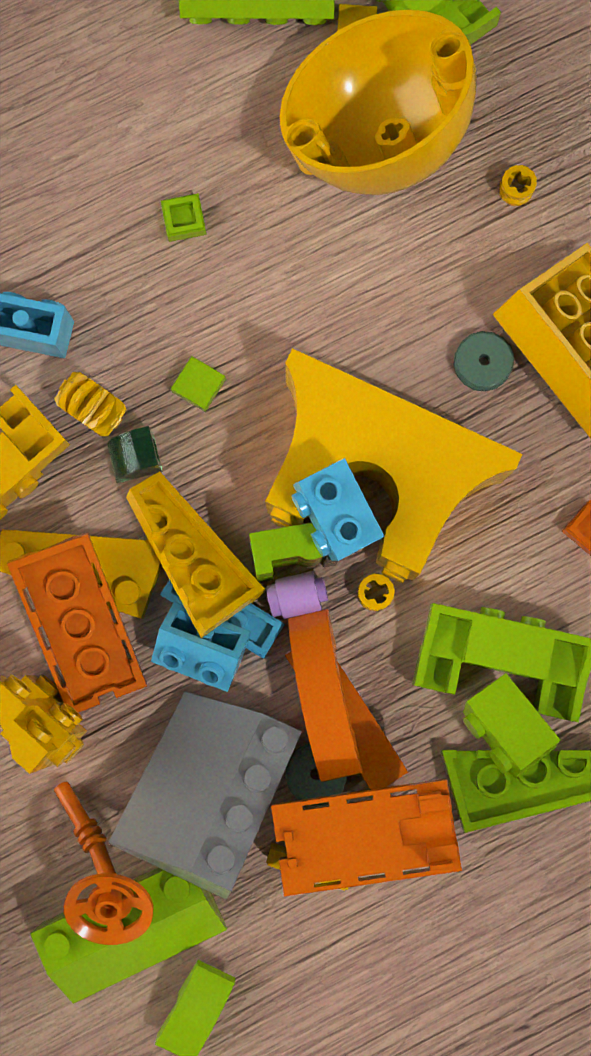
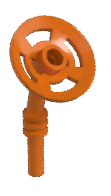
M69 782L59 784L55 787L54 792L75 826L73 833L75 837H79L78 842L80 845H83V851L90 853L97 874L79 880L70 888L64 902L65 919L75 933L88 941L103 945H119L131 942L143 935L152 922L154 913L152 899L147 890L138 882L126 876L116 874L105 845L107 838L104 834H101L102 829L97 826L96 819L89 818ZM94 883L97 885L90 892L88 898L77 900L78 895L83 889ZM132 907L142 910L137 920L124 927L121 919L130 913ZM86 913L93 921L107 925V928L88 922L82 915Z

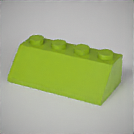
M179 0L180 18H189L192 24H209L212 22V18H225L228 23L235 25L248 24L250 19H265V22L271 25L286 24L288 19H303L305 24L321 25L326 23V19H334L335 0Z
M156 868L133 879L147 890L154 907L152 922L147 931L139 938L119 945H103L88 941L71 929L65 919L64 912L42 922L30 935L47 975L74 1004L226 931V924L212 893L161 868ZM132 907L130 913L121 919L124 927L137 920L142 910ZM86 913L82 915L88 922L107 928V925L93 921Z

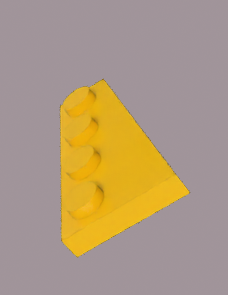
M160 471L129 489L126 499L200 638L206 636L261 596L265 588Z
M2 529L0 534V572L11 575L7 566L8 561L30 552L48 548L77 535ZM90 536L119 612L144 619L162 567L149 540ZM92 563L99 584H102L96 566ZM107 602L108 607L112 609L110 602Z

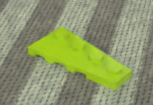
M441 750L463 834L591 801V750L552 751L516 779L509 771L504 773L497 767L490 756V751L492 750Z

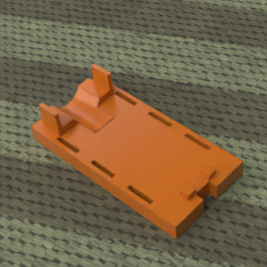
M88 532L8 561L7 566L64 703L79 713L100 705L101 699L99 696L111 691L118 698L147 687V681ZM92 563L96 566L102 584H99ZM26 587L32 598L35 609H32L31 604L25 592ZM107 602H110L111 607L117 620L116 622H114ZM42 626L51 645L49 647L47 646L42 631L40 629V627ZM122 640H125L131 659L128 658ZM57 663L66 682L65 684L62 683L55 666Z
M446 778L271 805L276 842L284 841L287 856L280 857L279 859L284 897L462 871ZM417 789V793L391 796L390 794ZM373 796L371 800L347 803V799ZM329 802V806L304 809L305 805ZM429 867V868H425V869H418V870H411V871H404V872H403V870H408V869ZM385 873V874H383V875H376V876H369V877L359 878V876H366V875H373V874ZM338 879H340V881L328 882V883H321V884H315V883H317V882H324V881H331V880H338Z

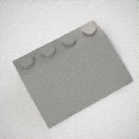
M184 691L109 840V844L227 900L302 731L263 713Z

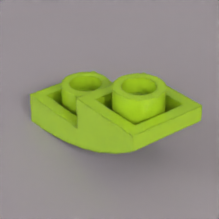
M197 960L179 990L176 1004L158 1031L155 1045L178 1056H198L227 1002L236 978Z

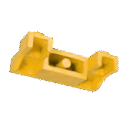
M17 385L10 389L14 395L0 407V428L3 430L0 433V520L8 512L6 507L17 497L20 499L25 498L37 488L39 484L37 480L44 475L41 470L70 446L68 441Z
M12 674L8 678L0 675V726L3 729L0 734L9 742L12 759L29 774L53 765L59 767L63 762L69 763L84 746V741L81 737L87 730L79 724L83 720L82 716L57 696L59 691L56 684L46 676L41 674L37 678L35 675H25L20 680Z

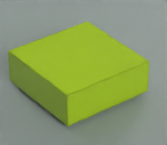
M199 193L161 200L169 242L207 235Z
M191 356L171 387V391L206 412L226 381V377Z

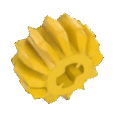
M72 372L68 380L65 379L59 387L60 391L54 398L58 407L100 436H109L113 429H116L123 420L121 418L126 412L125 404L81 372Z

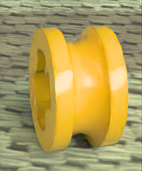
M515 165L506 170L499 185V194L502 200L512 206L526 204L531 199L537 186L535 173L524 165ZM513 179H518V183L521 185L526 184L522 193H518L516 187H509Z
M371 574L365 577L358 586L357 591L359 602L363 607L371 611L383 610L389 606L395 594L393 583L382 574ZM374 581L378 587L383 585L386 587L387 594L382 595L385 598L384 602L377 604L375 599L367 600L364 591H369L370 588L366 586L368 583Z

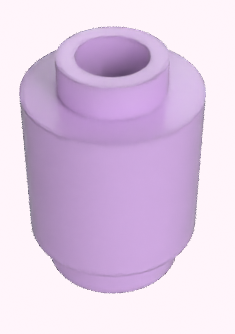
M314 571L275 579L274 584L266 585L268 602L273 617L283 615V618L286 619L321 611V602L328 601L324 578H316Z

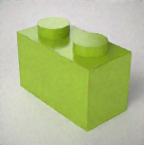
M507 673L466 701L463 710L466 716L463 718L466 727L477 739L483 737L492 749L490 756L497 767L504 773L509 771L515 779L552 752L561 741Z

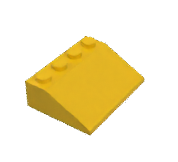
M587 242L520 288L492 315L591 439V246Z

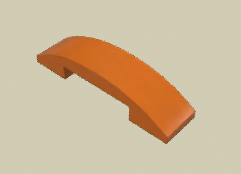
M325 609L288 618L291 652L298 693L320 781L326 782L362 774L363 770L355 732L351 729L335 653L337 647L329 610Z
M289 652L285 657L294 669L292 652ZM338 663L351 729L355 732L363 773L361 776L370 789L387 787L407 774L408 771Z

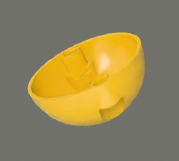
M395 10L375 14L342 28L324 40L296 69L281 101L279 115L281 133L300 170L307 175H315L342 191L364 195L395 193L410 188L434 174L454 153L470 123L477 80L471 45L465 34L456 24L443 16L420 10Z

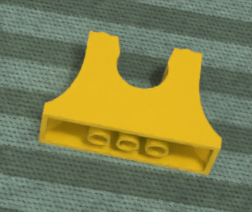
M292 348L285 362L286 385L295 403L296 424L289 451L265 500L267 513L272 517L271 522L282 528L310 523L309 516L302 518L295 507L291 495L296 493L293 484L345 458L354 476H363L376 481L384 488L390 498L392 518L390 524L383 532L385 537L380 539L376 564L383 567L381 574L397 582L404 583V580L409 579L413 581L421 574L444 523L455 507L471 494L485 487L501 484L516 470L523 454Z

